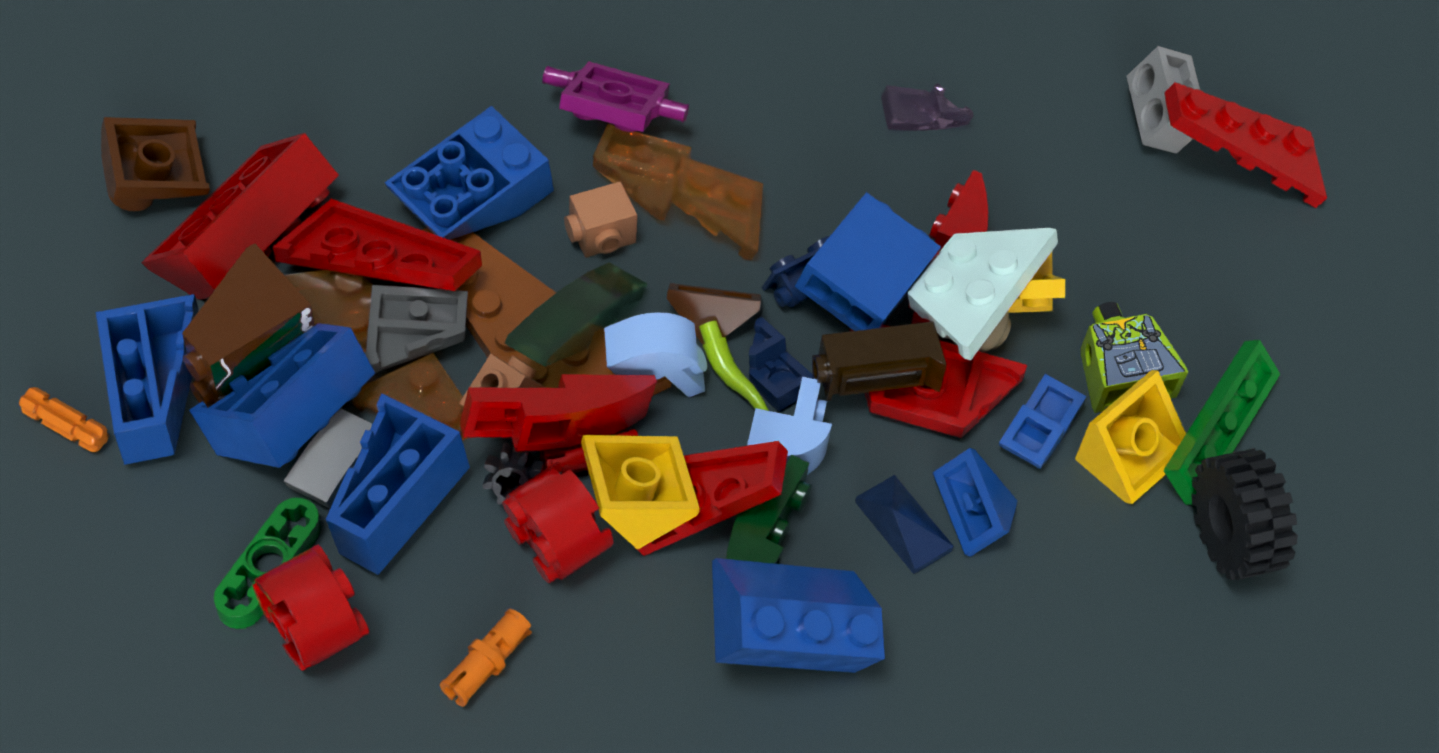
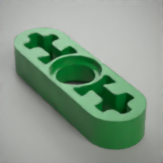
M290 498L280 503L218 585L214 593V603L218 617L223 624L230 628L243 629L255 624L264 614L256 598L253 586L251 585L249 588L246 579L247 577L255 584L254 579L266 573L254 567V563L259 556L265 553H276L283 558L282 563L310 549L316 542L321 532L318 510L311 501L304 498ZM301 517L305 518V527L296 525L289 533L288 520L297 522ZM287 536L290 547L284 542ZM247 592L249 605L239 604L234 610L231 609L229 600L231 598L240 600Z

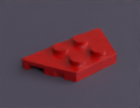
M940 341L947 365L940 392L923 384V386L867 392L865 397L869 412L962 438L1023 381L1027 365L979 351L970 361L964 359L959 354L958 345Z

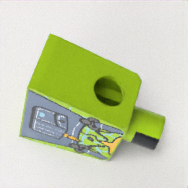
M1106 302L1097 306L1092 312L1095 323L1088 327L1081 346V359L1094 413L1103 412L1151 370L1159 371L1170 398H1177L1188 370L1154 318L1147 314L1124 318L1116 302Z

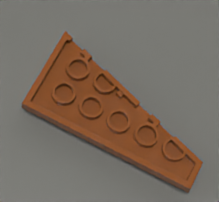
M428 228L423 229V231L432 233ZM472 232L451 239L454 242L481 251L482 266L457 290L468 291L466 327L487 358L492 354L508 363L511 356H515L537 370L532 379L546 388H558L561 374L615 375L607 368L605 332L602 325ZM666 377L657 379L653 396L670 388L672 382Z

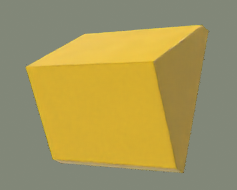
M1158 370L1148 372L1089 423L1075 457L1078 463L1128 504H1133L1166 475L1163 470L1186 435Z
M583 435L581 444L600 516L637 550L698 515L700 510L678 436Z

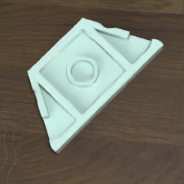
M1053 228L953 234L908 291L910 307L921 318L934 322L937 333L942 338L948 335L958 345L959 354L964 359L971 361L1058 244L1057 230Z

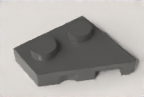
M372 285L366 357L375 373L464 342L468 291Z

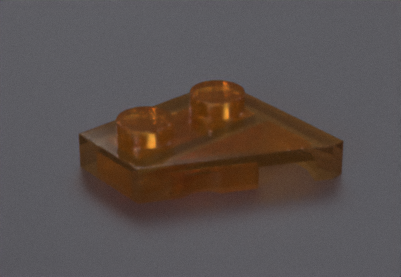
M681 156L674 168L671 202L686 214L696 217L701 225L714 236H717L722 231L742 247L738 254L742 258L751 261L758 252L763 183Z

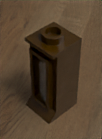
M934 322L825 334L821 336L819 353L812 356L813 377L817 380V383L823 384L827 401H832L833 394L843 396L923 386V384L940 392L947 366Z

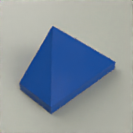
M969 448L932 472L965 555L971 557L1009 533L1018 501L976 450Z

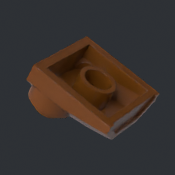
M104 117L101 127V158L110 200L124 210L141 211L150 207L154 199L208 195L210 187L209 183H206L195 131L196 121Z

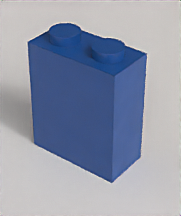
M866 192L807 263L794 287L854 331L881 328L933 261L941 246L931 240L924 231L915 228L894 213L887 204L878 201Z

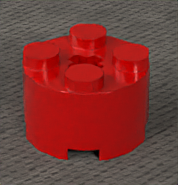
M556 462L507 494L506 500L502 502L509 516L504 519L508 531L519 545L527 541L537 554L532 559L542 578L549 584L557 578L563 580L614 544L610 528L600 531L595 522L596 516L594 512L599 509L597 503L570 469L561 474L563 469L560 462Z
M319 544L254 579L253 590L268 623H274L279 634L286 642L282 644L283 649L301 671L320 663L360 640V638L370 632L361 613L356 607L351 609L348 599L355 596V593L347 576L341 568L333 571L326 553Z

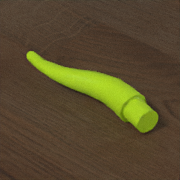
M710 321L699 326L705 343L702 346L716 374L728 387L748 400L754 409L769 411L755 386L735 364L726 337H722L717 321Z

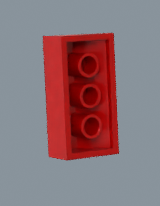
M305 133L262 145L141 263L149 271L190 295L195 294L196 299L209 298L247 247L255 243L268 257L272 252L269 246L278 237L287 236L300 225L301 219L298 216L307 207H315L329 195L330 190L327 187L339 174Z

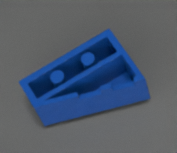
M195 294L96 312L113 430L124 465L175 455L192 375L183 361V356L187 354L182 333L199 312Z
M316 324L267 357L271 363L270 367L249 381L240 375L230 382L229 385L233 392L207 408L203 401L189 410L216 455L278 468L294 459L298 454V449L316 432L325 428L329 424L330 418L347 401L355 398L360 393L361 387L375 374L351 327Z

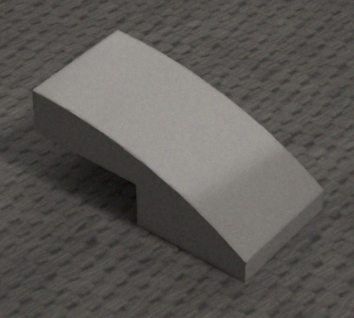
M343 409L337 411L330 418L329 424L315 435L284 479L286 486L331 508L348 468L354 467L362 449L360 444L361 438L365 430L371 429L372 423Z

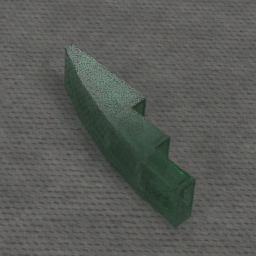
M610 262L566 285L536 308L508 334L504 344L544 367L588 349L594 333L615 324L622 307L641 300L648 283Z

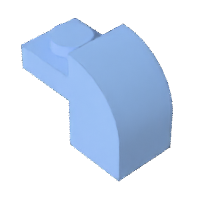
M645 313L604 328L607 368L615 375H655L656 380L666 377L688 397L705 392L703 372L707 369V362L702 349L696 343L695 324L692 321L671 313Z
M802 377L794 416L756 408L747 446L779 441L788 450L786 464L791 455L809 463L807 475L814 471L825 457L832 427L831 423L823 422L827 401L818 399L821 383H817L816 379Z

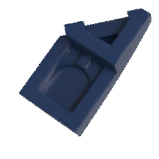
M764 318L756 319L753 345L750 346L749 381L777 411H780L797 401L802 377L812 379L814 377L811 372L786 351L785 337Z

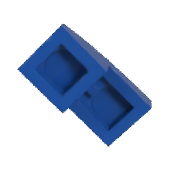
M1045 374L1026 405L1023 404L1001 438L999 446L1041 469L1085 404L1087 396Z

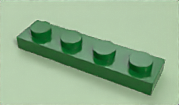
M1261 340L1244 341L1163 470L1185 505H1192V494H1196L1192 481L1193 477L1198 476L1195 471L1197 465L1202 464L1201 461L1206 458L1233 453L1280 376V372Z

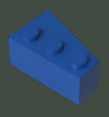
M381 393L376 405L378 413L370 430H365L361 438L360 444L362 449L353 468H348L326 517V522L338 553L377 575L380 574L470 468L459 431Z

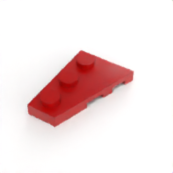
M779 441L684 455L699 504V513L696 517L637 551L643 556L648 555L781 495L788 450Z

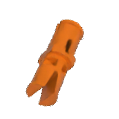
M508 609L505 615L482 640L475 639L468 646L469 654L446 679L440 682L439 686L443 693L450 700H453L457 695L456 704L462 707L466 706L469 699L492 674L497 676L506 667L505 659L532 633L529 630L532 626L529 621L518 611Z

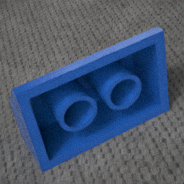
M721 558L712 560L715 663L856 673L885 659L882 608L854 571Z

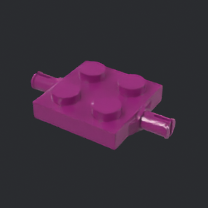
M589 61L578 71L567 72L547 66L543 73V84L564 89L561 93L559 109L572 112L579 119H598L612 123L622 131L644 132L653 118L663 116L684 123L688 116L689 104L667 99L670 84Z

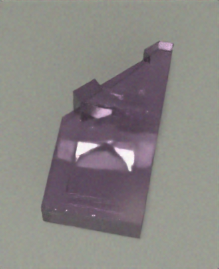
M938 83L934 85L930 93L926 90L887 85L881 96L887 128L891 130L924 131L953 128L969 124L974 115L973 111L967 106L958 108L945 98L944 93L946 89Z

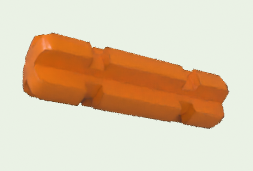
M31 387L25 395L21 396L19 405L21 406L22 413L34 420L42 418L41 424L71 441L80 440L78 445L86 450L98 452L107 443L110 435L107 433L108 429L106 426L94 419L86 421L87 415L57 398L49 400L50 394L37 387Z

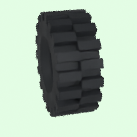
M1255 448L1202 460V464L1197 465L1195 469L1198 476L1193 477L1192 486L1196 490V494H1192V505L1197 507L1198 514H1194L1196 525L1200 524L1202 530L1199 537L1202 543L1207 544L1209 548L1207 554L1210 561H1217L1216 569L1221 574L1226 573L1227 579L1240 580L1287 568L1290 565L1288 560L1294 559L1296 553L1291 545L1297 544L1298 534L1292 530V525H1297L1296 514L1290 511L1289 504L1293 503L1291 493H1285L1283 488L1286 480L1282 473H1275L1277 464L1272 458L1266 459L1265 452L1255 450Z

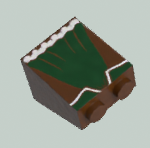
M255 243L245 249L182 333L187 354L183 356V361L188 371L194 377V382L190 383V388L198 402L203 401L207 408L233 392L229 385L230 382L240 375L249 381L271 366L267 357L315 326L311 304Z

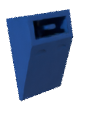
M492 106L385 182L386 187L434 235L449 240L519 217L554 191L549 160Z

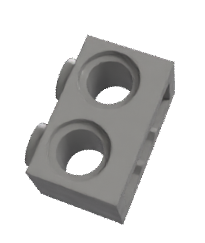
M1157 46L1126 77L1142 144L1177 154L1193 138L1170 125L1164 92L1174 82L1193 89L1200 90L1191 55Z

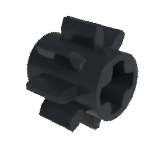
M504 443L500 459L494 455H488L484 468L491 473L486 475L482 485L483 489L492 488L498 497L497 504L500 505L506 500L507 494L543 472L545 463L544 461H534L530 451L516 452L515 448L511 449L508 443ZM512 472L518 473L516 478L510 477L509 475Z

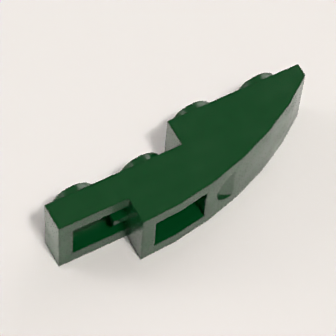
M791 455L785 467L781 495L737 515L732 528L726 559L781 564L784 547L781 545L790 527V522L786 520L792 509L798 512L801 511L811 491L812 485L806 483L809 468L808 462Z

